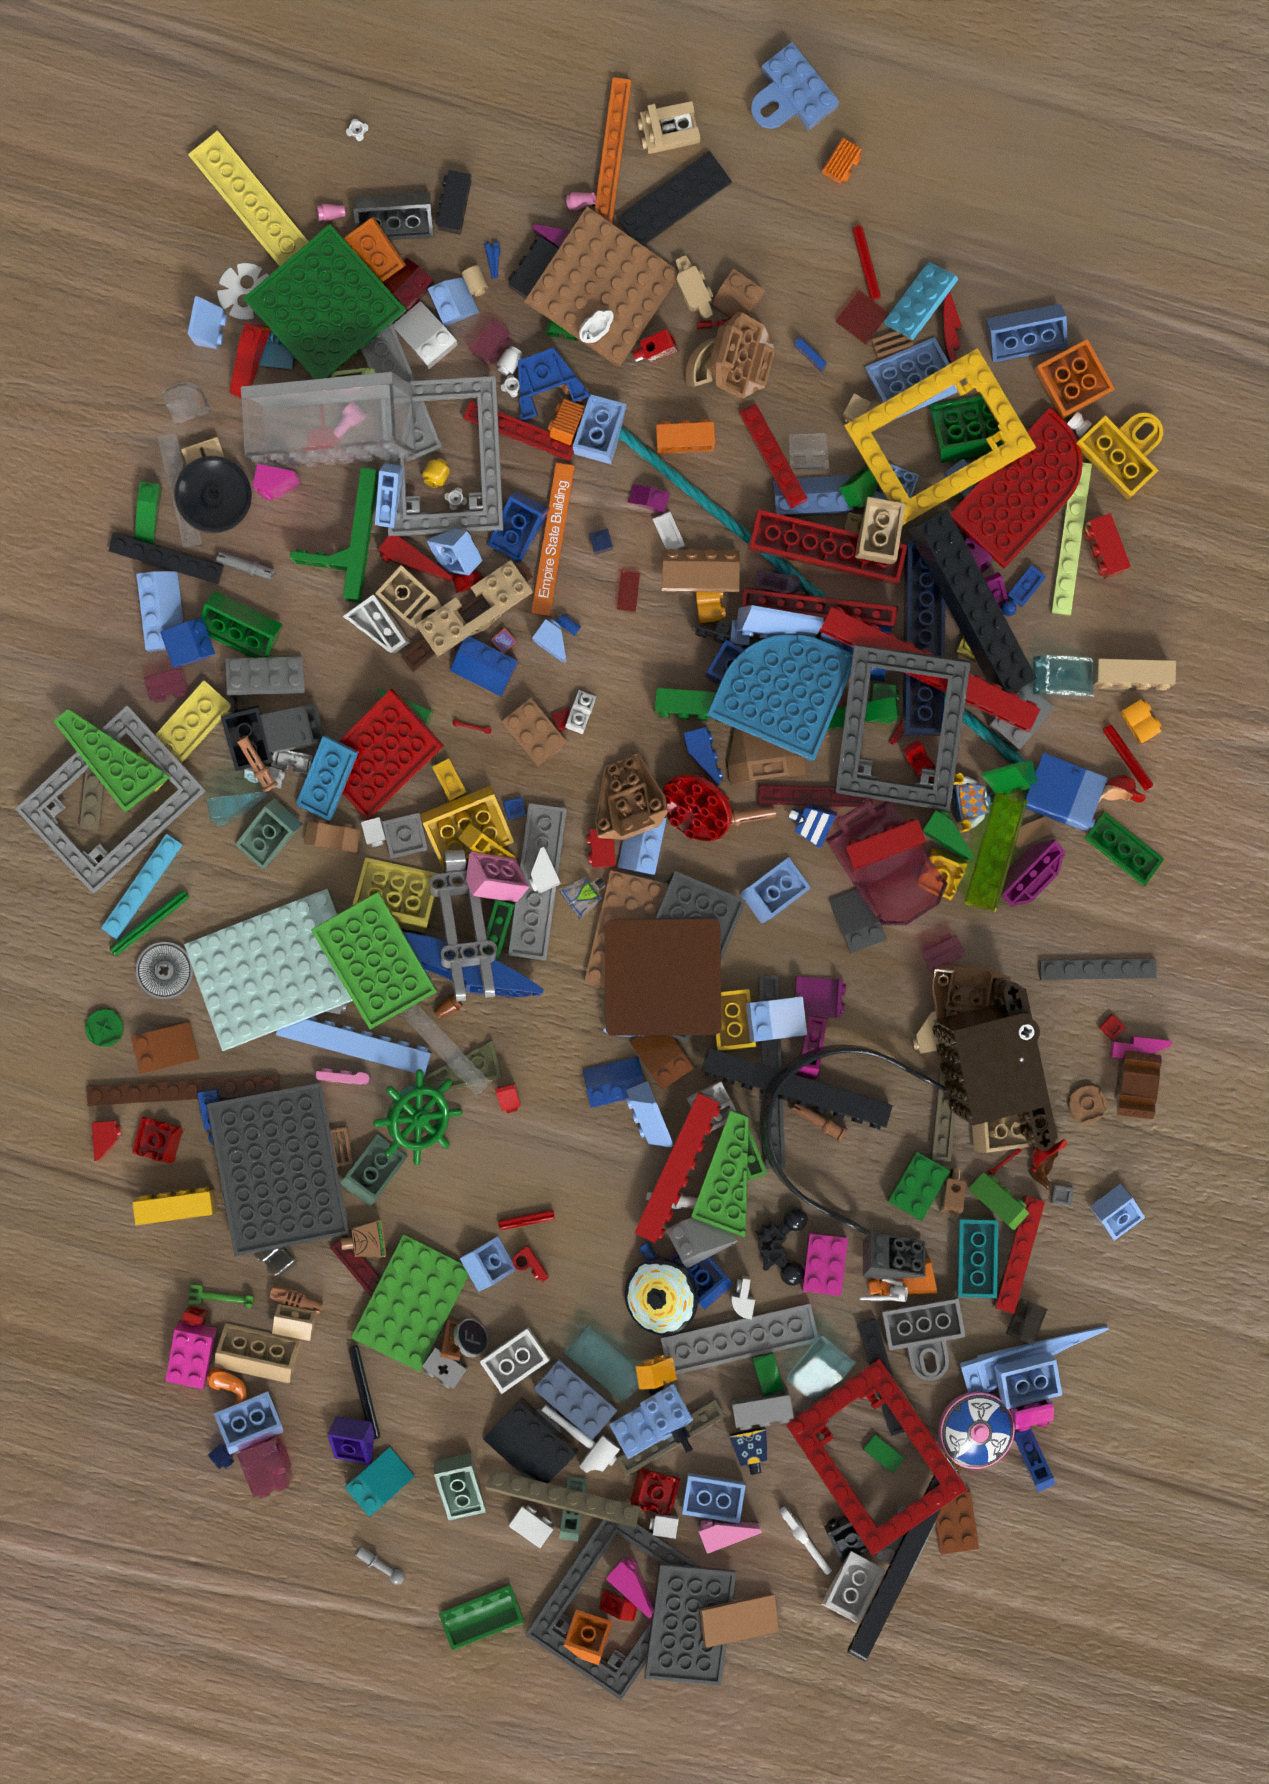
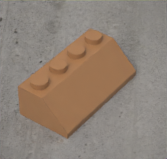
M663 550L662 591L739 592V550Z

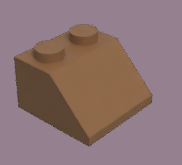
M733 269L722 284L711 305L730 318L736 312L750 316L763 298L765 290Z

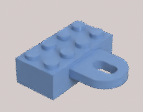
M791 42L762 65L761 72L771 84L755 96L751 106V114L759 126L767 129L777 128L796 115L809 131L838 108L839 100L793 42ZM776 102L779 106L778 110L769 117H763L760 111L769 103Z

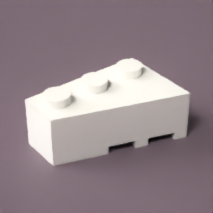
M373 594L343 616L390 653H396L410 643L384 602L377 595Z

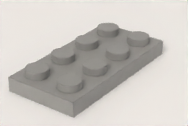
M302 657L225 659L227 695L304 693Z

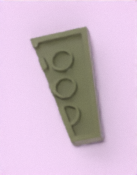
M493 1040L424 1076V1085L437 1090L445 1079H451L452 1084L445 1091L449 1092L501 1079L502 1076Z

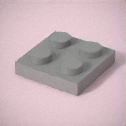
M420 813L382 821L391 859L428 851Z

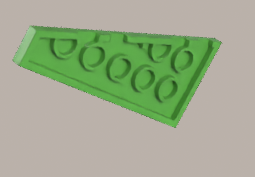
M67 709L53 720L124 812H127L171 777L70 709Z
M731 1109L691 1217L746 1237L749 1116Z

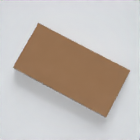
M773 1593L700 1609L703 1640L706 1648L779 1632L775 1594Z

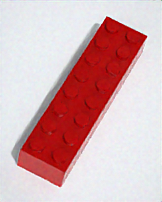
M758 509L755 513L747 550L896 585L900 581L907 545L899 543L897 561L893 565L855 558L859 533Z

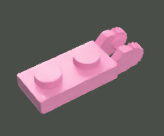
M321 1068V1071H316V1079L321 1081L367 1085L370 1082L369 1075L363 1072L352 1075L351 1071L340 1070V1074L332 1073L333 1069Z

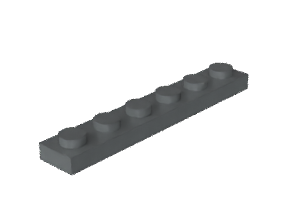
M1156 959L1040 961V980L1156 978Z

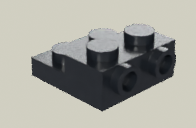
M845 1514L840 1519H830L827 1525L824 1526L842 1564L850 1551L857 1555L869 1551Z

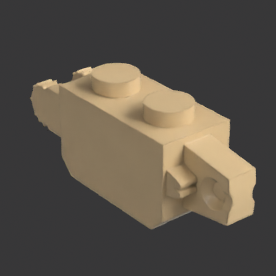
M686 255L675 261L679 271L676 278L677 286L688 309L693 312L698 310L702 319L709 321L713 316L710 306L711 298L713 297L712 291L703 282L705 277L702 270H697L696 265L693 266Z

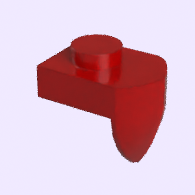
M473 570L469 575L452 574L456 593L471 590L470 587L484 579L483 575L476 570Z

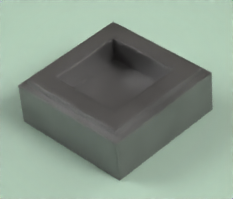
M1054 1184L1051 1203L1071 1207L1074 1188Z

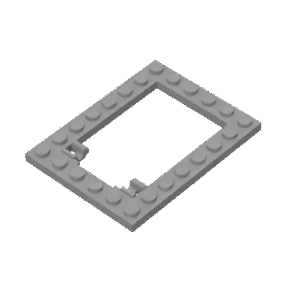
M496 376L407 381L412 385L411 397L382 399L385 463L403 466L402 485L394 528L388 527V536L442 534L452 529L465 530L467 532L504 530ZM477 398L482 492L469 493L470 510H464V512L441 514L421 512L420 496L406 497L402 402ZM477 499H482L483 505L477 506ZM407 503H412L411 510H407Z
M129 705L122 709L101 730L117 741L127 733L160 770L171 776L169 780L178 790L110 853L101 844L95 847L89 854L85 850L82 852L57 825L58 821L55 817L66 808L58 796L89 768L78 752L15 808L93 894L207 791ZM53 802L56 806L50 809L48 805ZM101 854L104 858L99 862L96 857Z

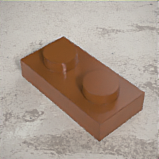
M447 1319L440 1357L459 1361L461 1352L459 1351V1346H456L453 1336L454 1329L460 1323L459 1321Z

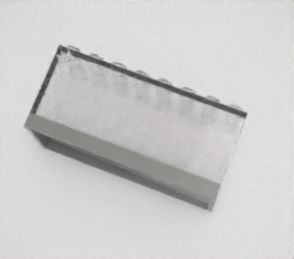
M393 372L241 387L245 457L251 459L252 462H257V464L280 468V466L298 468L301 464L313 467L317 466V463L324 462V465H334L336 461H343V463H353L354 459L373 461L375 457H380L381 460L391 459V456L398 455L399 458H408L410 454H416L412 385Z

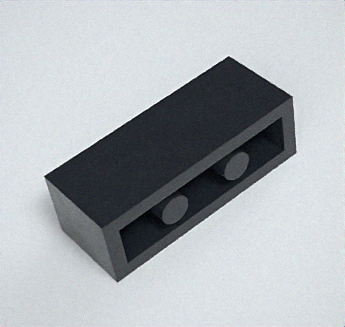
M448 170V175H444L442 186L445 187L444 194H440L439 198L441 210L440 213H436L435 224H438V230L461 234L472 182L471 174Z
M542 237L538 241L536 239L533 241L529 248L531 251L528 256L524 255L519 262V269L517 272L513 271L508 278L509 288L525 299L558 251L556 246Z

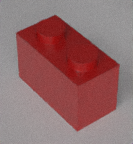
M590 829V834H586L587 845H591L592 853H588L589 864H593V868L615 867L614 839L598 838L596 829Z

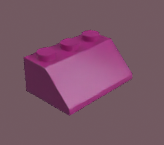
M257 464L252 487L262 499L272 501L273 498L279 499L300 485L301 479L295 471Z

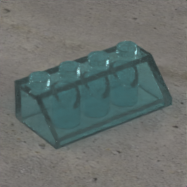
M589 1324L564 1353L622 1404L639 1387L635 1367L638 1365Z

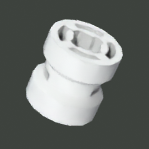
M1079 412L1067 423L1072 430H1076L1075 435L1079 438L1092 425L1089 420L1084 421L1082 414Z

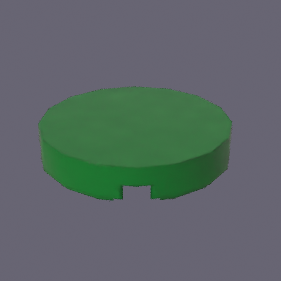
M96 1010L90 1014L85 1024L86 1036L90 1042L100 1047L112 1046L123 1036V1020L113 1010Z

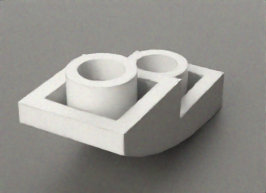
M578 690L565 728L583 734L596 696Z

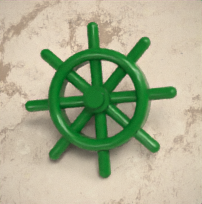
M418 1069L416 1071L415 1085L409 1086L399 1093L392 1086L386 1088L387 1093L393 1098L387 1112V1118L375 1119L373 1121L375 1127L387 1126L388 1132L394 1140L385 1150V1156L390 1157L401 1145L404 1148L414 1150L413 1163L418 1166L421 1163V1150L434 1145L436 1142L443 1148H449L450 1143L442 1136L448 1126L449 1117L460 1116L463 1113L461 1108L449 1109L448 1103L443 1096L444 1092L452 1084L451 1079H445L436 1090L423 1084V1071ZM423 1094L430 1095L431 1097L422 1107ZM413 1097H415V1106L408 1102ZM436 1103L438 1111L428 1112ZM437 1119L434 1127L429 1123V1120ZM408 1123L400 1133L398 1124ZM422 1128L428 1132L424 1137H422ZM414 1129V1140L405 1139Z

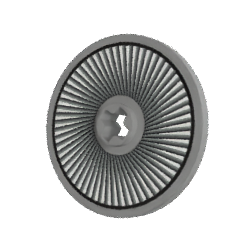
M158 942L150 945L140 954L136 963V978L140 987L154 998L171 999L181 995L189 987L193 978L194 971L187 952L175 943ZM161 966L169 967L168 975L160 974Z

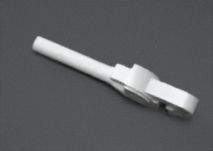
M786 1506L779 1509L796 1540L798 1539L805 1545L826 1575L831 1573L832 1569L813 1545L798 1518L794 1515L792 1516L790 1509Z

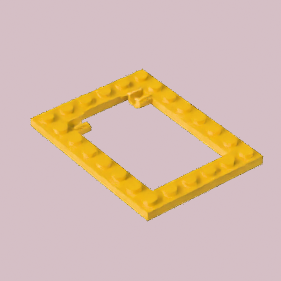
M978 348L844 425L886 499L906 504L902 526L1036 448ZM966 379L967 384L962 386L960 381ZM953 385L960 396L975 388L977 392H980L999 424L997 426L1000 431L986 439L992 451L914 497L909 498L873 437L872 432ZM1001 440L1003 445L998 447L996 442Z

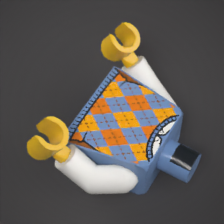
M955 773L952 801L955 821L957 825L961 824L962 830L959 832L969 831L984 820L985 814L990 811L989 805L997 804L998 797L996 793L987 794L986 786H981L978 781L968 776H963L962 773Z

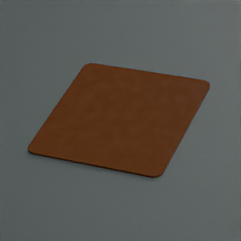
M716 919L610 920L605 924V1007L607 1033L611 1036L716 1035L721 1031V927Z

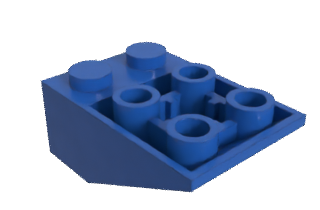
M705 727L683 733L688 755L716 786H720L723 776L721 769L716 768L715 762H718L716 750L711 748L713 743L711 731H707Z

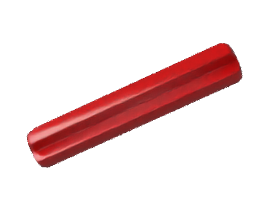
M551 1209L501 1219L498 1221L499 1229L505 1230L554 1220L555 1214L554 1210Z

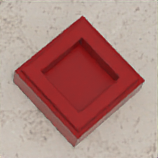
M1111 1014L1098 1028L1113 1041L1126 1027Z

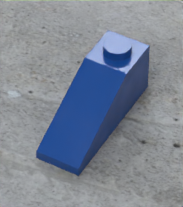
M1032 1430L1014 1433V1440L1037 1492L1054 1486V1477Z

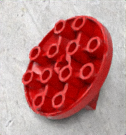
M679 774L671 778L664 786L663 793L665 794L668 810L666 815L669 818V822L673 827L684 833L687 838L700 841H714L721 838L729 830L732 823V811L728 802L729 797L722 793L712 782L700 775ZM681 823L687 828L685 831L678 827Z

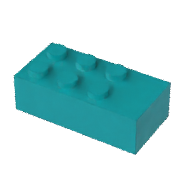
M958 1219L956 1296L997 1298L998 1220Z

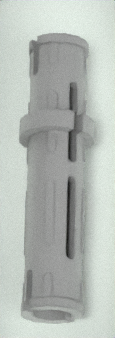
M222 551L218 553L220 556H217L216 563L248 572L251 576L257 575L269 580L273 578L274 568L260 565L257 561L251 562Z

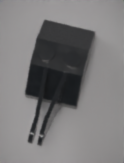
M230 695L231 712L221 714L235 771L252 768L239 744L236 742L245 735L248 736L263 764L273 762L272 752L269 753L260 717L262 715L259 705L249 707L246 695H242L245 705L244 709L238 710L237 696Z

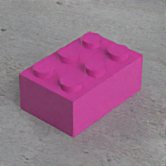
M808 1232L802 1291L841 1296L848 1244L847 1236Z
M178 1321L173 1334L166 1382L198 1389L204 1388L210 1369L217 1328L199 1324L192 1326L187 1324L186 1321Z

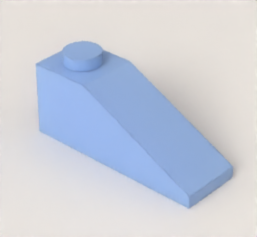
M384 463L379 471L375 525L390 528L395 526L402 485L403 466Z

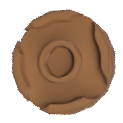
M1082 1085L1076 1088L1070 1095L1068 1102L1069 1110L1078 1121L1094 1123L1103 1117L1107 1109V1098L1099 1088L1092 1085Z

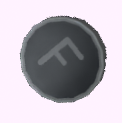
M465 1319L456 1325L453 1336L456 1346L458 1345L460 1348L459 1351L467 1357H476L483 1354L489 1342L488 1334L483 1325L475 1319Z

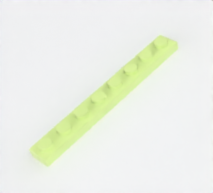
M1083 463L1079 484L1073 495L1066 502L1051 613L1071 615L1092 468L1090 463Z

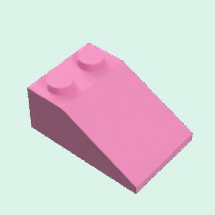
M707 1518L698 1525L699 1534L707 1554L762 1533L760 1524L756 1522L740 1521L739 1524Z

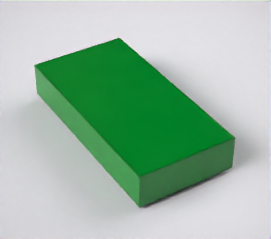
M875 1434L863 1448L866 1453L891 1473H894L905 1460L901 1454Z

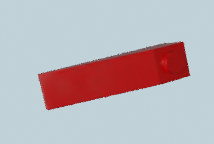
M255 321L245 322L239 340L230 394L242 398L241 387L253 385L271 328Z
M387 536L378 548V551L381 553L379 556L388 563L391 560L395 564L403 565L448 582L453 581V577L399 536Z

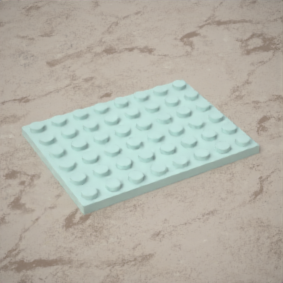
M328 889L184 944L222 1051L353 1001L311 931L312 928L337 915Z

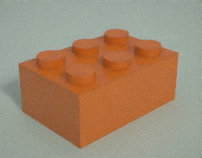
M700 419L698 423H691L690 420H681L678 424H671V421H661L660 424L656 425L657 454L714 451V422H710V419Z

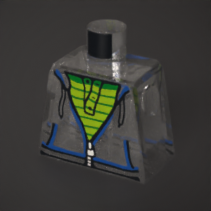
M584 877L560 889L559 893L581 921L602 899L598 892L607 885L601 877H598L591 883L587 877Z

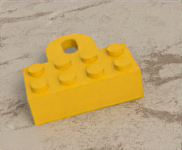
M1138 413L1118 429L1105 415L1076 444L1081 448L1082 454L1129 500L1159 471L1146 456L1161 442L1163 426L1156 416L1150 413ZM1145 423L1151 424L1153 427L1152 433L1144 440H1139L1136 437V431Z

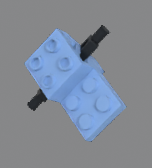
M674 1384L667 1388L660 1386L655 1389H648L651 1397L641 1402L639 1408L609 1424L628 1459L671 1436L674 1437L677 1444H682L686 1453L693 1450L688 1441L690 1435L685 1427L693 1420V1417Z

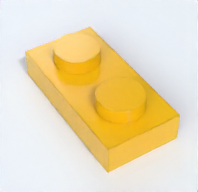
M449 758L432 767L449 801L467 793Z

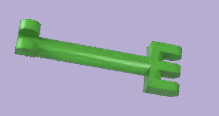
M190 1284L189 1286L191 1289H197V1292L189 1291L188 1296L196 1297V1300L188 1299L187 1303L201 1305L202 1299L241 1303L244 1304V1307L252 1308L254 1303V1296L252 1295L240 1296L203 1291L204 1285Z

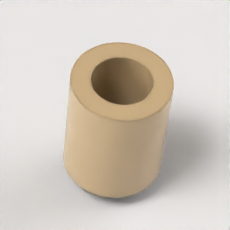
M478 265L470 267L461 273L470 295L475 294V297L486 293L485 290L488 286Z

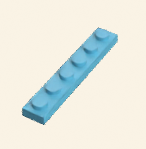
M168 834L164 836L101 927L102 930L115 939L120 937L183 844Z

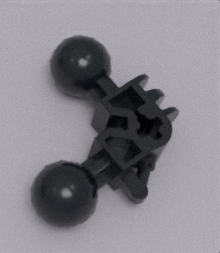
M792 1207L785 1212L784 1222L779 1227L769 1218L770 1224L768 1226L762 1224L763 1230L760 1233L755 1230V1233L760 1238L758 1249L761 1252V1257H763V1270L767 1271L771 1266L777 1264L781 1269L780 1277L782 1281L787 1285L795 1286L804 1279V1269L797 1262H789L785 1257L786 1252L782 1247H778V1244H782L787 1240L786 1235L790 1231L804 1229L808 1218L803 1209ZM764 1240H765V1242L771 1241V1244H770V1247H771V1248H770V1249L767 1248V1247H766V1248H763V1247H762V1246H763V1242H762V1241H764Z

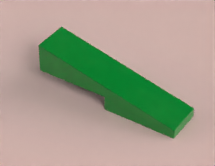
M896 697L867 702L865 723L900 717ZM846 706L836 708L827 730L844 727Z

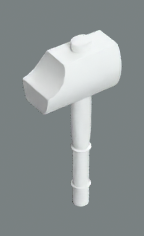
M545 1405L541 1411L548 1415L549 1418H552L574 1438L590 1449L579 1463V1467L586 1473L591 1470L603 1472L608 1464L610 1466L613 1465L617 1459L615 1455L620 1450L617 1444L603 1434L595 1442L549 1406Z

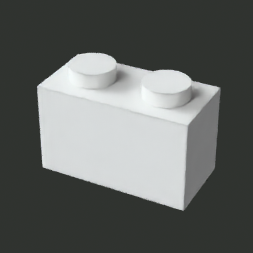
M522 1504L510 1521L509 1527L541 1548L554 1530L553 1522L546 1516L540 1517L537 1515V1510L532 1506Z

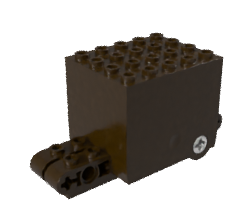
M999 978L993 986L994 995H992L994 1005L933 1020L935 1025L932 1026L933 1034L938 1039L936 1049L938 1055L942 1058L940 1067L946 1077L944 1086L946 1087V1092L950 1095V1100H948L949 1108L953 1113L972 1125L1017 1114L1021 1118L1022 1125H1020V1131L1022 1136L1033 1146L1042 1151H1047L1053 1146L1054 1139L1058 1137L1037 1043L1040 1028L1032 1019L1026 988L1009 979Z

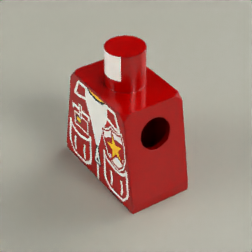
M665 329L641 340V348L632 351L636 362L645 358L649 362H653L676 353L679 349L673 334L668 329ZM655 346V349L650 352L651 347Z

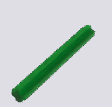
M184 890L180 891L112 945L110 951L114 955L120 954L188 900V894Z

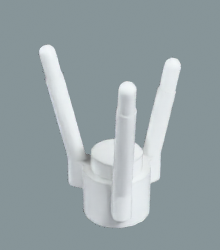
M881 1279L895 1285V1287L890 1289V1296L859 1297L860 1300L906 1302L908 1287L903 1286L901 1281Z

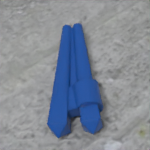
M488 241L485 244L492 279L498 278L500 244L498 241L493 243L494 248H491V244Z

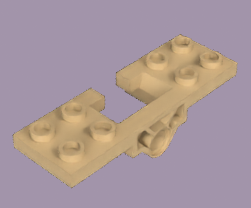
M511 560L470 587L476 597L482 594L491 607L471 622L465 623L457 611L462 605L457 598H454L416 624V627L437 657L468 636L471 637L476 633L486 630L496 619L502 616V613L533 593Z

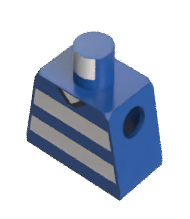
M807 804L804 812L793 808L789 819L798 822L795 830L796 833L818 848H821L838 812Z

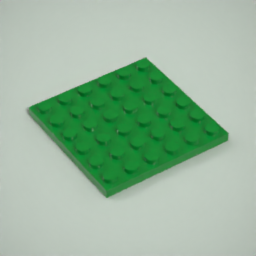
M330 224L243 297L247 305L267 327L271 328L270 331L313 379L329 378L333 372H336L406 312L401 303Z

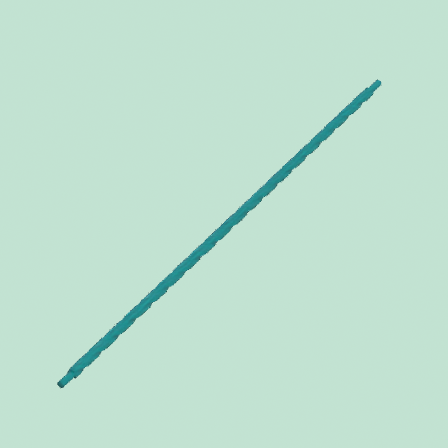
M621 427L620 440L627 443L632 450L650 462L655 469L671 480L689 497L693 498L701 507L716 517L747 545L749 544L751 535L749 530L736 522L720 506L713 503L697 487L690 484L674 468L667 465L651 449L644 446L628 430ZM757 552L804 592L813 596L827 597L786 561L779 557ZM964 710L963 723L969 726L988 744L992 745L1013 764L1027 761L1016 751L1012 750L997 735L989 731L974 716Z

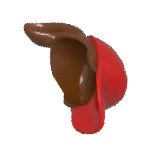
M1065 1139L1053 1144L1047 1151H1042L1035 1146L1033 1148V1165L1030 1169V1175L1047 1190L1050 1189L1047 1175L1053 1167L1054 1159L1059 1155L1058 1151L1067 1145Z

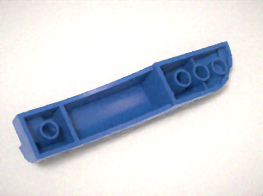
M403 932L424 969L452 981L451 969L443 967L440 962L441 951L447 946L446 941ZM471 952L464 953L466 957L473 956ZM451 954L444 956L448 960L454 958ZM496 960L490 963L496 996L527 997L531 996V993L532 996L543 994V988L517 971ZM479 965L462 967L466 992L484 994Z

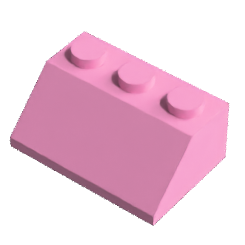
M471 852L469 854L466 883L473 896L518 902L528 890L529 885L515 858Z

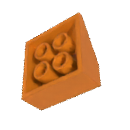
M1088 339L1041 363L1034 370L1056 412L1062 419L1071 416L1115 390Z

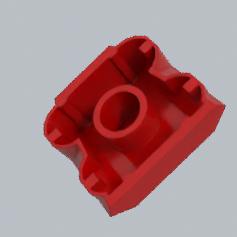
M142 1117L132 1153L158 1162L172 1164L176 1160L180 1138L183 1134L182 1127Z
M641 1468L637 1471L636 1482L630 1498L631 1505L641 1507L640 1509L643 1511L650 1510L670 1516L680 1484V1478Z

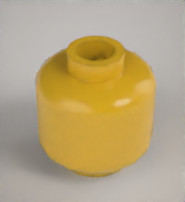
M440 458L429 460L422 472L425 484L432 488L443 486L450 474L447 462Z

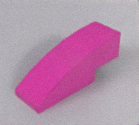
M1131 1036L1130 1044L1111 1042L1110 1057L1124 1058L1125 1051L1152 1054L1171 1046L1172 1041Z

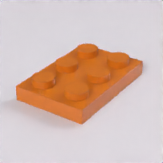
M374 217L343 238L382 283L406 266Z

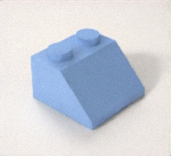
M463 277L446 280L427 288L441 322L445 327L479 313Z
M452 529L427 540L435 558L444 571L469 575L483 561L478 549L471 540V535L465 530Z
M545 619L532 637L533 642L565 664L567 660L562 631L560 630L561 627L554 620L551 619L549 622Z
M1121 1184L1111 1189L1109 1193L1090 1206L1097 1219L1114 1241L1145 1218L1132 1196Z
M498 1236L460 1258L478 1292L494 1285L517 1270L513 1266V1262Z

